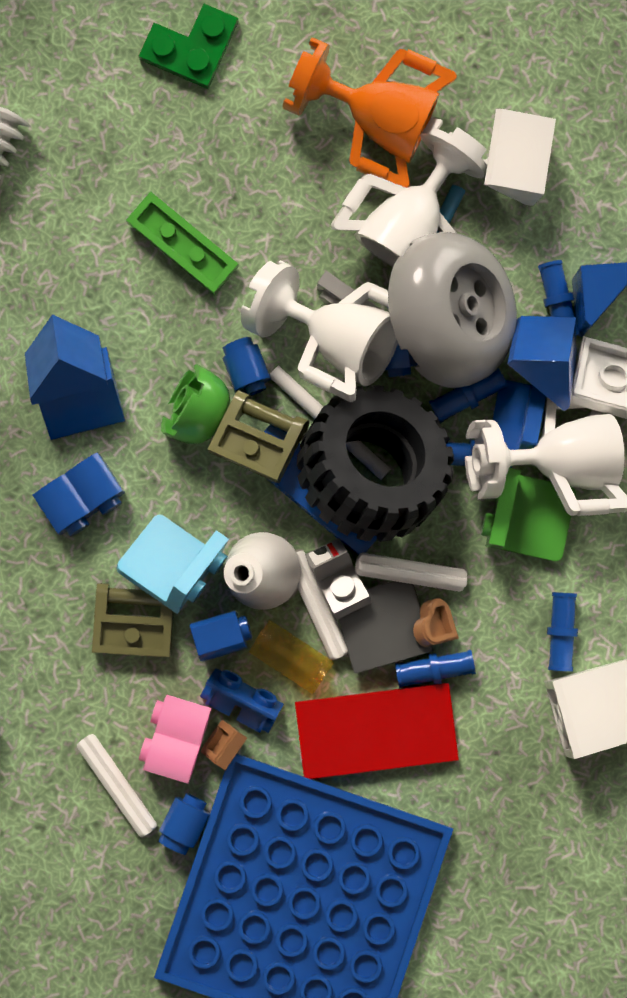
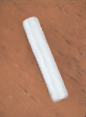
M298 551L296 555L301 567L298 590L329 658L337 660L348 654L344 636L306 559V553Z
M360 553L355 563V572L359 576L458 592L463 591L467 585V571L460 568L368 553Z
M91 734L78 742L77 749L138 836L145 837L157 827L156 821L97 737Z

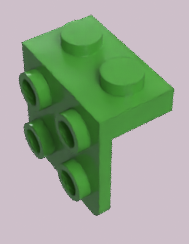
M509 468L503 492L498 498H494L493 513L486 512L481 535L487 536L485 546L553 562L559 561L563 557L571 515L566 512L552 482L520 475L521 470ZM571 487V489H572V491H573V493H574V495H575V497H576V491H575V489H574L573 487Z

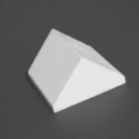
M496 109L484 185L525 205L533 206L545 192L556 119L506 109Z

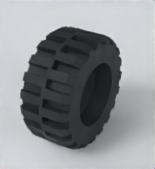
M370 385L365 391L362 386H357L356 400L353 402H349L336 395L331 398L327 405L323 406L301 441V450L297 455L296 466L301 470L298 475L300 487L308 490L305 498L312 508L317 506L321 511L319 517L328 524L329 521H332L338 525L337 531L347 536L350 532L357 534V539L370 541L374 536H377V541L384 542L392 541L395 536L402 538L410 534L437 507L448 492L447 486L452 482L454 470L450 465L454 462L452 447L446 446L450 439L445 428L440 429L436 423L439 419L432 411L427 413L421 407L423 404L415 397L411 400L404 397L403 391L394 388L389 392L384 391V386ZM351 441H367L384 448L399 464L404 485L396 487L382 486L366 479L350 461L346 443Z

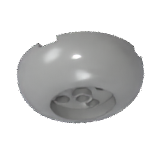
M438 232L419 237L409 243L410 247L403 257L397 258L390 276L388 307L397 342L401 350L407 349L418 364L415 369L429 381L448 388H460L478 383L489 377L499 368L511 348L512 338L517 325V309L510 280L498 259L484 245L468 236L452 232Z

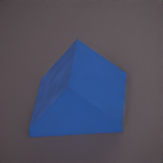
M627 262L582 265L572 279L576 325L580 337L587 333L626 288Z
M52 314L25 352L29 394L32 405L108 387L99 335Z
M521 316L517 319L507 364L563 411H566L570 407L577 363L576 317Z
M107 347L102 348L108 387L39 403L51 440L125 422Z

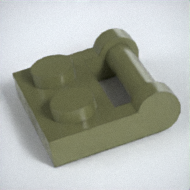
M238 390L207 450L212 455L279 484L300 441H302L308 430L309 420L300 416L292 418L251 400L249 394ZM245 413L282 429L287 434L284 440H281L244 424L239 419Z
M97 583L92 653L170 657L173 611L143 590L110 588V584ZM109 603L161 606V616L158 618L109 615L108 605Z

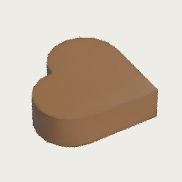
M435 598L422 604L420 607V619L415 622L413 628L414 637L421 646L431 647L459 638L451 610L444 600Z

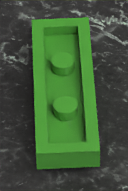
M151 191L126 219L128 225L213 295L220 290L239 267L235 260Z

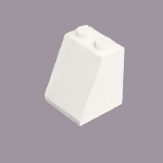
M627 659L544 681L565 757L577 759L627 743Z

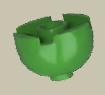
M198 364L194 365L195 373L188 370L178 383L168 403H174L173 414L170 419L163 416L161 422L163 434L186 444H200L211 439L215 435L230 405L229 390L224 382L214 373Z

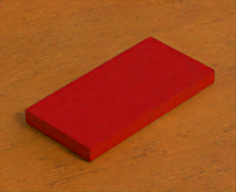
M449 683L295 702L303 774L306 778L314 779L459 760Z

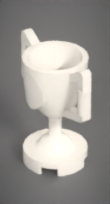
M432 118L420 134L421 140L433 152V158L437 164L427 181L423 185L406 188L372 174L364 175L357 181L342 203L343 207L331 223L332 229L357 231L354 236L358 242L373 255L393 267L397 258L403 257L410 247L409 243L413 240L437 233V230L439 232L456 233L440 213L437 191L451 173H465L472 177L483 178L486 175L488 158L482 159V156L487 149L458 127L454 132H449V134L439 130L443 121ZM372 187L392 195L373 211L366 220H348L352 213L356 212Z
M281 260L279 265L271 261L267 262L251 281L249 288L257 291L251 309L244 305L241 308V323L246 330L262 338L269 337L283 325L288 316L308 326L310 339L298 365L299 376L303 380L349 402H353L356 400V382L362 386L371 385L382 375L390 363L398 342L392 328L389 312L376 307L361 305L366 300L371 299L388 307V290L366 282L339 303L325 305L317 310H312L295 301L299 289L298 270ZM318 352L345 375V383L313 367Z
M547 397L543 411L542 436L538 444L532 449L520 450L508 449L507 444L504 442L502 431L495 420L472 421L469 425L466 439H475V445L472 449V456H465V468L470 490L479 491L478 499L498 498L502 494L506 474L510 466L535 465L542 474L550 478L569 515L587 516L627 512V495L619 487L624 471V443L620 426L613 415L602 414L603 412L591 409L589 416L555 428L556 410L561 408ZM570 404V407L568 409H577L585 407ZM571 487L602 490L609 499L576 500Z

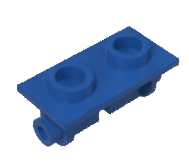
M215 668L207 680L206 686L200 695L201 698L206 700V705L227 716H230L235 705L241 707L242 709L236 720L259 733L261 730L267 733L270 732L284 705L270 691L262 688L255 689L244 683L236 673L228 670L221 671Z

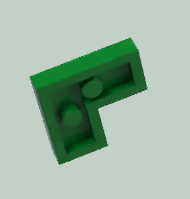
M203 4L189 37L153 23L138 56L139 60L209 89L239 20L233 15Z

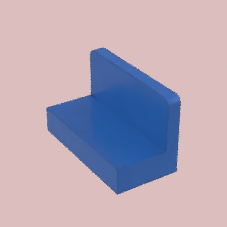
M506 380L508 388L498 391L492 420L498 423L508 449H532L538 444L546 396L532 384L528 385Z

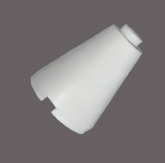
M268 532L253 533L240 539L230 550L224 567V579L233 596L242 604L259 610L272 609L288 601L298 589V582L301 576V567L294 547L281 536Z

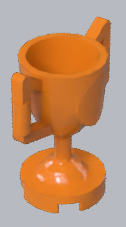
M311 38L309 45H311L310 48L315 50V52L311 55L303 51L288 85L295 89L293 93L295 95L294 102L285 98L283 109L300 116L309 101L317 100L325 94L346 102L355 120L349 159L350 164L356 168V171L363 174H372L408 188L410 182L407 163H410L421 142L420 134L432 117L440 95L438 92L456 80V73L436 64L437 61L414 51L399 49L372 83L354 89L331 78V69L326 63L330 45L316 38ZM402 62L404 65L429 76L435 75L439 77L425 88L418 85L388 81ZM364 133L388 153L395 156L398 174L390 171V168L363 156L361 157Z

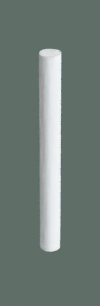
M278 365L270 373L271 379L315 419L323 406ZM361 441L346 443L347 450L380 480L391 470Z

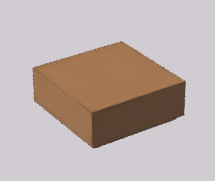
M222 720L202 747L201 753L214 764L226 770L247 737Z

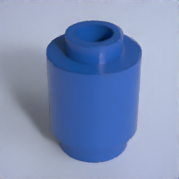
M251 337L235 340L222 348L225 354L222 359L235 393L240 390L253 396L267 389L265 383L271 380L259 346L258 344H253Z
M188 793L185 794L183 799L175 797L159 829L162 834L158 842L175 852L186 855L190 847H195L209 818L210 813L205 810L207 803Z

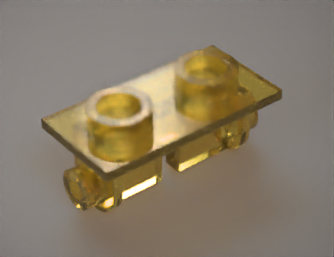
M271 620L262 629L249 650V653L311 694L315 693L334 664L332 660Z

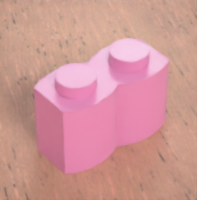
M166 695L164 702L157 700L150 721L157 724L153 739L145 738L139 760L145 762L143 770L189 784L212 708L170 695Z

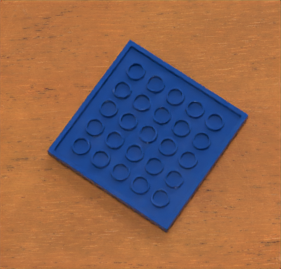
M236 754L225 770L154 978L211 998H398L453 828Z

